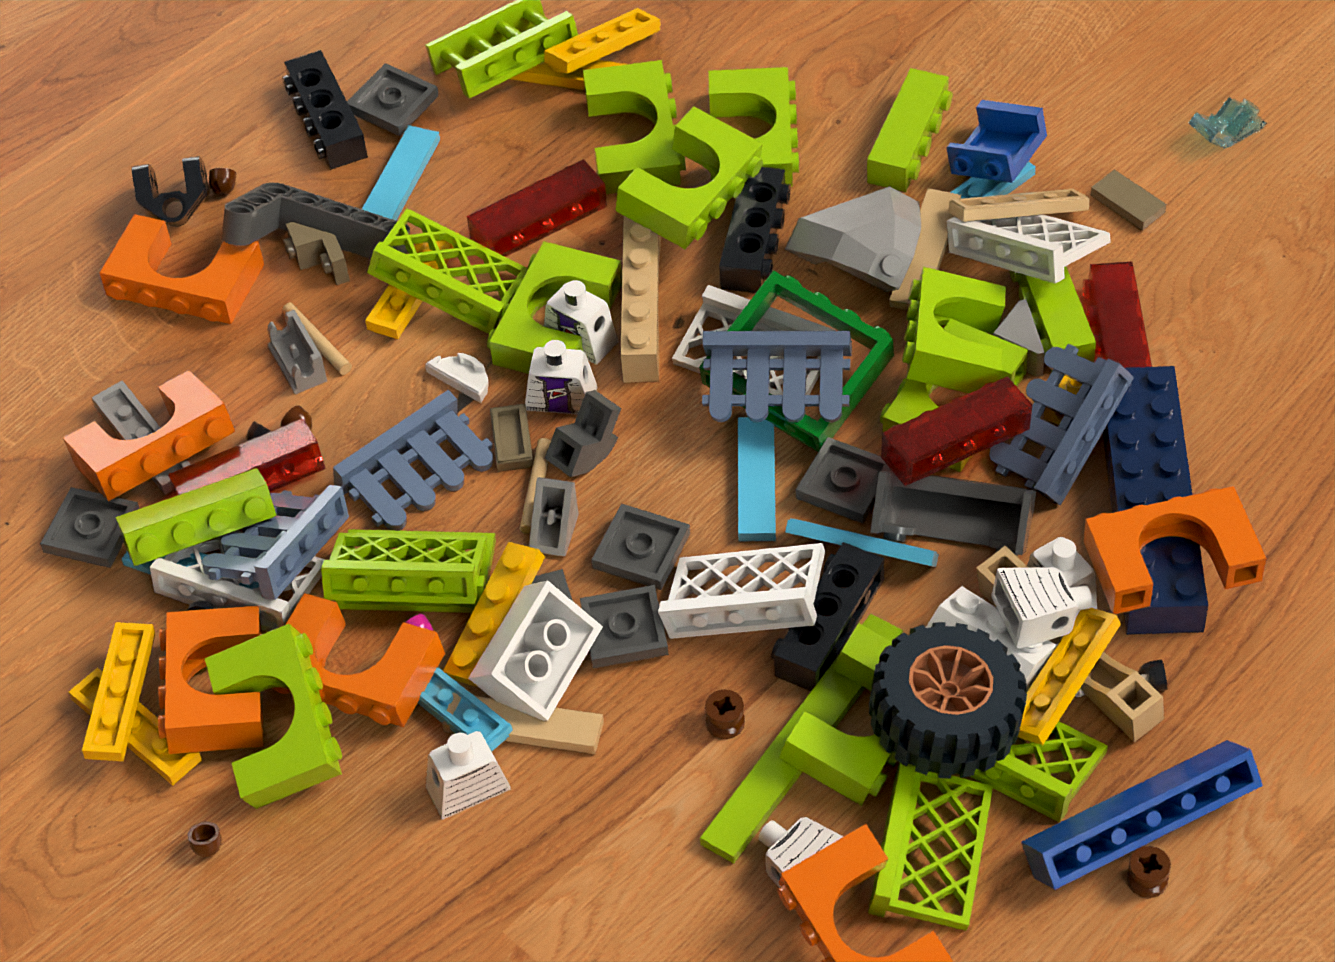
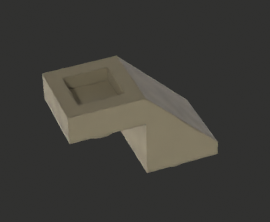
M294 222L286 224L289 238L283 239L289 259L296 258L300 270L322 264L325 274L332 273L336 285L350 281L345 257L334 234Z

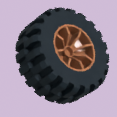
M945 622L932 623L930 628H925L924 625L910 629L909 636L906 633L897 636L892 640V645L885 647L880 654L879 663L875 666L869 701V715L872 717L871 727L874 734L880 737L879 743L886 752L890 754L894 751L896 753L895 760L906 767L908 764L915 766V771L927 775L928 772L938 773V778L948 779L951 778V774H959L960 778L973 776L975 769L979 768L981 772H984L994 767L996 760H1003L1009 754L1011 745L1015 744L1027 699L1025 675L1020 671L1021 665L1013 654L1007 655L1008 648L998 639L996 641L990 640V634L981 629L975 632L967 629L968 625L956 623L955 627L946 626Z

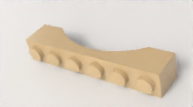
M624 216L621 320L623 382H659L658 279L661 236Z
M1006 545L976 568L979 591L995 607L996 605L991 595L997 569L1029 568ZM1063 636L1050 639V641L1058 646ZM1103 652L1080 688L1135 743L1164 720L1163 696L1136 670L1124 666Z

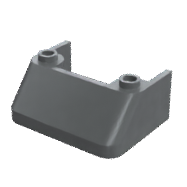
M889 469L881 471L878 475L870 533L878 534L884 532L883 539L905 542L906 535H920L987 545L988 547L996 548L995 553L1006 545L1018 557V555H1023L1027 549L1037 491Z

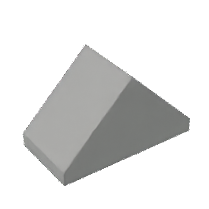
M1019 300L995 330L993 336L1028 349L1027 373L1035 377L1043 376L1045 352L1027 300Z
M537 477L529 547L539 549L544 554L566 556L579 515L575 482Z

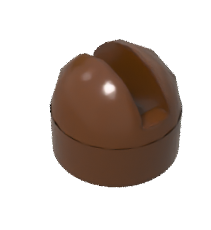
M227 168L211 169L209 171L210 188L219 195L230 193L236 184V172Z
M297 405L284 415L281 421V428L294 437H303L311 431L312 418L305 409Z
M201 822L194 825L188 832L190 847L198 856L210 857L220 850L222 837L219 827L215 823Z

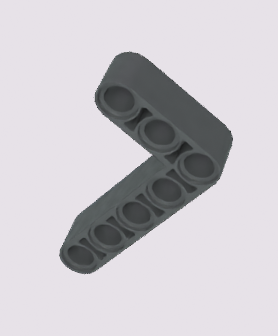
M271 182L262 184L225 204L222 240L231 245H248L278 228L287 231L286 224L294 222L334 234L342 250L371 259L374 248L379 241H384L397 221L285 184ZM406 225L405 227L410 235V227ZM405 245L391 246L392 248L404 254H407V249Z

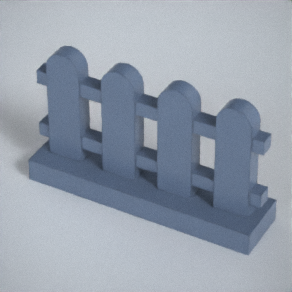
M703 331V348L706 356H711V359H704L703 363L704 370H710V395H702V405L709 406V412L713 420L725 422L732 415V406H746L748 418L753 422H762L768 416L769 406H783L782 410L785 419L789 422H799L805 416V406H819L821 418L826 422L833 423L840 419L842 407H850V396L843 395V370H850L851 364L850 359H843V356H852L850 331ZM734 356H747V359H734ZM770 356H784V359H770ZM807 356H821V359H807ZM733 370H747L746 395H733ZM770 370H784L783 395H769ZM806 370H820V395H806Z
M1067 344L1065 350L1060 347H1052L1045 353L1044 362L1053 371L1047 381L1037 378L1028 383L1026 394L1034 401V404L1028 413L1017 410L1009 416L1008 426L1016 433L1010 445L1004 442L994 444L989 453L990 459L998 465L995 470L997 473L1006 477L1009 471L1027 479L1025 483L1027 488L1039 491L1048 500L1060 506L1134 379L1120 363L1111 359L1106 361L1100 357L1093 363L1076 355L1079 350L1071 344ZM1064 376L1082 383L1076 395L1058 387ZM1045 408L1064 415L1058 427L1040 419ZM1028 439L1046 447L1040 459L1021 451Z
M447 390L334 466V485L342 486L344 495L349 492V496L354 502L361 498L375 514L372 516V522L377 527L384 524L389 530L400 531L407 523L406 512L404 511L406 507L413 504L418 510L428 511L435 506L436 496L433 489L438 485L442 484L449 491H458L464 485L463 468L470 464L477 471L489 470L493 464V455L490 451L493 448V444L488 438L481 441L467 426L469 418L464 413L458 416L457 398ZM447 439L461 456L452 460L438 444ZM419 459L433 475L423 480L410 464ZM390 479L404 495L394 500L381 483Z
M329 485L320 495L315 494L313 498L292 495L291 491L285 490L281 494L270 493L277 516L242 528L244 533L225 535L221 539L224 554L213 553L202 559L201 563L204 573L209 575L211 580H219L220 577L240 579L242 584L247 585L258 582L262 598L276 600L349 518L342 486Z

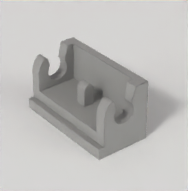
M292 310L285 313L287 326L284 329L277 331L273 322L269 323L267 330L270 342L267 345L296 395L327 382V377L320 352L296 311Z

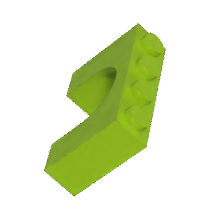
M662 60L583 70L589 117L630 112L645 116L655 125L651 133L639 141L595 148L600 194L617 193L618 187L637 167L672 186L681 185L680 171L686 170L685 156L672 150L674 131L677 125H673L672 119L677 118L675 98L668 99L667 93L673 92L670 73H664Z
M788 67L709 70L710 115L713 117L750 116L769 123L772 126L771 130L763 136L755 138L763 143L761 159H763L762 167L785 169V184H791V187H793L792 173H799L798 152H792V148H798L797 128H791L790 125L797 124L796 104L789 103V101L796 100L795 80L788 81Z
M693 106L675 126L672 150L705 167L714 179L701 187L679 188L637 167L618 187L615 211L679 247L686 249L694 239L699 240L703 236L708 223L713 218L718 219L721 216L726 203L731 197L736 198L739 196L750 176L754 178L759 173L763 165V159H761L763 143Z
M543 241L537 254L534 253L531 256L526 275L518 280L513 299L510 303L505 304L500 323L496 329L493 328L489 333L487 347L491 350L493 365L529 374L534 349L544 347L551 340L562 341L566 349L583 351L582 336L542 326L533 319V316L541 307L547 304L551 297L565 283L573 280L583 282L587 292L603 299L608 304V307L611 308L622 287L621 261Z
M923 267L920 279L912 280L908 300L911 301L906 320L909 322L904 341L907 343L902 362L908 364L906 378L992 399L1002 371L1003 349L958 338L944 330L941 325H947L949 320L953 319L983 332L993 334L998 328L1005 308L1006 286Z
M950 319L944 327V330L964 340L1003 349L1002 371L995 391L1011 397L1027 373L1028 349ZM907 378L903 379L898 388L897 397L892 404L887 403L880 416V423L883 424V440L961 472L977 448L978 424L938 407L930 399L929 395L939 386Z
M858 623L843 647L833 670L871 691L875 666L879 663L880 654L885 647L892 645V641ZM806 711L803 712L788 736L779 756L781 760L861 806L869 793L876 797L888 777L882 773L886 764L889 763L894 766L897 762L895 760L896 753L894 751L890 754L886 752L879 743L880 737H877L875 734L871 736L848 735Z
M290 624L205 658L213 693L216 695L261 692L273 687L288 688L293 695L295 704L294 718L286 734L274 745L232 762L240 798L256 809L342 774L338 760L342 759V752L337 740L331 736L328 726L332 724V716L325 702H322L319 690L323 688L322 680L316 668L312 667L309 657L313 655L312 644L305 633L301 634Z

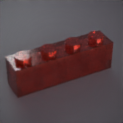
M583 159L468 215L467 223L470 240L507 257L606 208L605 183Z
M1133 262L1090 264L1089 279H1083L1084 300H1090L1091 304L1087 306V320L1090 327H1095V332H1093L1096 341L1095 354H1099L1100 358L1106 361L1111 359L1120 363L1124 368L1152 367Z
M1008 376L998 381L987 383L976 391L965 396L956 397L945 405L934 410L925 411L920 416L903 424L894 425L883 432L881 458L903 485L908 486L1029 430L1033 404Z
M301 419L169 473L168 477L175 496L257 468L267 483L269 492H272L326 468L316 438L305 421Z

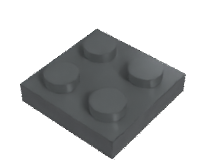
M385 63L347 102L355 116L400 136L407 129L408 125H411L439 96L437 86Z
M827 437L796 488V499L863 524L875 503L879 472L889 469L894 470L895 461Z
M71 487L40 543L43 553L111 568L124 543L116 517L140 509L138 502L117 497L108 501L100 493Z
M621 503L591 559L592 568L646 586L655 585L656 589L662 590L691 534L690 524Z
M655 585L580 598L581 609L603 626L590 648L593 668L669 655L663 622L658 613L659 603Z

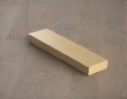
M931 188L927 189L920 209L921 232L914 257L899 290L892 291L889 300L890 307L908 310L911 301L908 300L912 280L920 279L923 267L939 270L948 243L947 220L955 217L948 213L949 201L951 199H961V195Z
M1074 189L951 199L949 201L948 213L966 222L1089 210L1090 199Z
M452 693L453 701L447 708V711L452 715L462 699L457 693ZM475 696L511 724L513 731L509 733V737L505 741L596 754L604 724L603 714L555 708L549 720L543 721L499 703L492 698ZM443 721L444 732L454 733L450 730V726Z

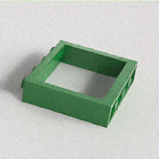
M773 270L727 331H752L776 298L780 297L838 331H850L851 339L871 349L843 387V395L850 396V407H842V415L838 421L829 423L822 418L816 421L805 414L801 421L789 422L784 417L783 406H769V413L765 420L819 452L827 437H834L893 358V338L885 329L879 326L872 327L863 322L852 310H842L833 305L824 294L820 292L812 293L802 287L800 282L790 275L783 276ZM703 361L699 366L702 384L710 388V370H704ZM733 372V395H746L747 379Z

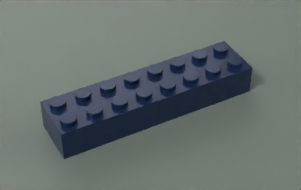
M1175 366L1125 368L1134 379L1103 431L1112 513L1131 509L1137 505H1150L1167 501L1173 497L1193 495ZM1177 536L1161 537L1149 542L1140 552L1153 581L1150 607L1124 612L1126 635L1204 632L1208 599L1200 545L1190 539Z

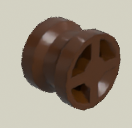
M725 689L715 691L709 695L705 702L708 731L719 739H730L739 735L745 724L744 703L740 695L732 690ZM726 710L725 713L719 715L720 711Z
M1153 846L1141 847L1134 851L1130 857L1127 876L1128 886L1133 893L1144 898H1154L1164 893L1168 885L1171 868L1168 855L1163 850Z

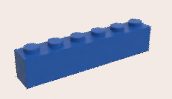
M1226 740L1021 841L1033 877L1056 890L1263 786L1251 749Z

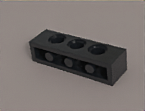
M319 50L285 61L287 75L282 76L286 92L288 95L294 94L295 96L292 97L293 104L298 116L304 115L305 117L303 118V124L308 137H315L313 144L318 158H325L330 170L368 158L364 134L322 51Z
M761 167L759 173L754 178L751 176L748 178L741 193L736 197L719 264L721 289L756 293L772 273L773 260L770 259L771 254H777L779 234H776L777 229H783L785 209H782L783 204H789L791 184H785V169Z
M845 542L842 543L836 554L829 555L824 565L823 576L818 582L813 604L817 613L815 625L789 628L784 639L779 638L776 641L771 653V659L774 660L775 677L806 690H813L841 653L884 581L883 557Z

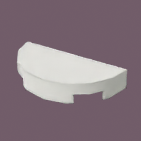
M457 353L458 356H449L442 359L441 356H437L425 364L427 373L480 403L488 393L489 381L485 367L473 356L464 353Z

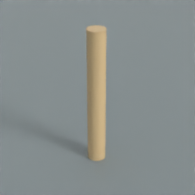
M292 303L284 305L282 313L285 315V313L295 310L318 351L340 374H347L352 368L349 361Z
M547 438L539 439L536 447L519 528L525 534H530L537 477L545 478L548 461L545 459L551 443Z

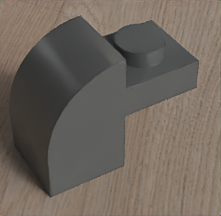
M596 390L586 392L575 423L556 427L545 459L570 477L593 470L610 454L618 440V437L612 432L621 408Z

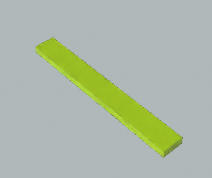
M871 613L862 624L890 641L903 633L902 629ZM838 657L702 834L700 845L734 864L802 774V771L781 760L779 756L788 736L803 712L806 711L836 728L865 690V687L833 670Z

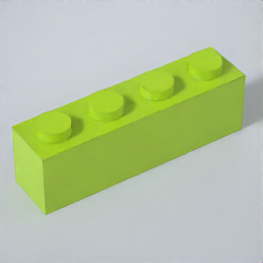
M910 68L867 159V183L906 192L911 180H917L921 168L922 156H928L932 143L931 136L933 133L937 134L942 123L943 110L948 111L951 105L953 93L948 91V76Z
M1064 267L1065 279L1057 283L1009 270L1012 281L1018 282L1020 286L1019 299L1027 300L1044 352L1046 353L1052 347H1060L1065 350L1067 344H1071L1079 350L1076 355L1094 363L1096 341L1067 267Z
M255 468L116 517L126 550L134 566L277 515L267 483L259 470Z

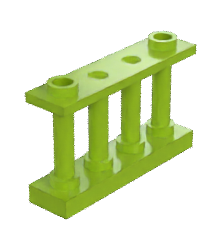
M516 0L425 46L433 72L437 75L454 67L457 71L463 94L470 99L544 62V50L577 36L578 32L574 17L568 11L548 19L544 15L541 0Z

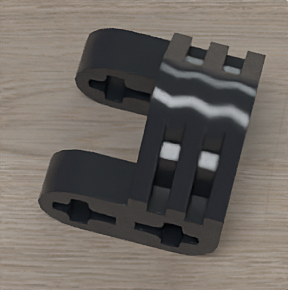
M200 156L182 159L187 193L174 191L159 194L155 171L151 165L132 166L136 201L160 220L165 221L166 224L172 227L184 225L206 198L207 191H209L205 164ZM171 202L182 203V212L178 217L170 218L166 216V207Z

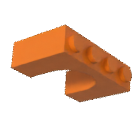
M134 214L99 272L106 296L117 300L140 303L147 307L171 310L178 314L197 316L212 322L219 321L232 324L264 266L259 242L255 241L248 245L238 246L223 241L213 261L204 270L189 277L170 278L156 272L172 244L166 222Z
M189 370L158 387L167 411L172 417L159 430L137 439L118 440L110 437L94 421L63 438L75 466L108 501L236 432L224 402Z
M1234 486L1222 489L1214 488L1204 493L1186 497H1173L1167 501L1150 505H1137L1131 509L1114 513H1100L1094 517L1087 518L1085 522L1083 542L1112 614L1150 607L1153 581L1140 551L1146 544L1161 537H1183L1201 545L1210 555L1224 589L1261 582L1263 579L1266 556Z
M304 593L286 623L293 626L301 634L305 633L312 644L313 655L309 657L312 667L316 668L322 680L323 688L319 690L322 702L336 706L346 714L354 715L358 713L368 716L382 725L390 723L404 728L419 701L422 691H425L436 668L445 655L436 631L403 622L386 653L374 666L356 674H335L326 670L324 666L331 649L346 626L337 602ZM273 687L279 693H291L288 688Z
M259 606L167 612L166 628H160L159 630L161 651H166V656L159 657L160 679L165 680V685L158 687L160 709H165V715H158V733L160 739H167L169 754L264 747L263 710L260 692L213 695L199 692L188 685L190 679L198 671L207 667L205 658L262 635Z
M867 824L781 873L779 879L781 887L777 889L778 895L789 911L795 909L803 923L799 925V928L805 940L811 947L817 944L825 957L821 962H953L934 930L900 951L885 957L861 955L850 949L838 935L834 924L833 910L839 897L850 888L884 869L888 861V857Z

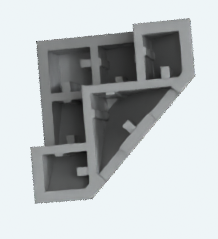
M887 187L798 219L785 250L813 264L828 262L885 292L899 290L913 260L921 232L919 201L891 187Z

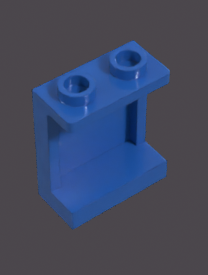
M981 100L976 107L979 125L964 144L950 143L946 148L951 174L1013 183L1047 137L1043 108Z

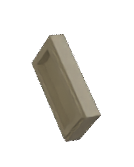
M1115 169L1091 187L1092 197L1142 231L1166 212V203Z
M518 404L490 408L498 472L532 467L533 456L526 405Z

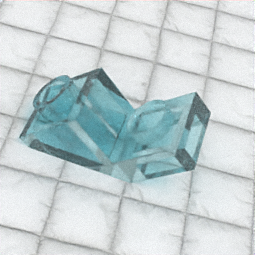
M1230 97L1216 115L1211 114L1207 117L1196 112L1188 122L1210 143L1225 149L1263 129L1267 124L1266 121L1257 115L1260 109L1255 104L1245 98L1240 102Z

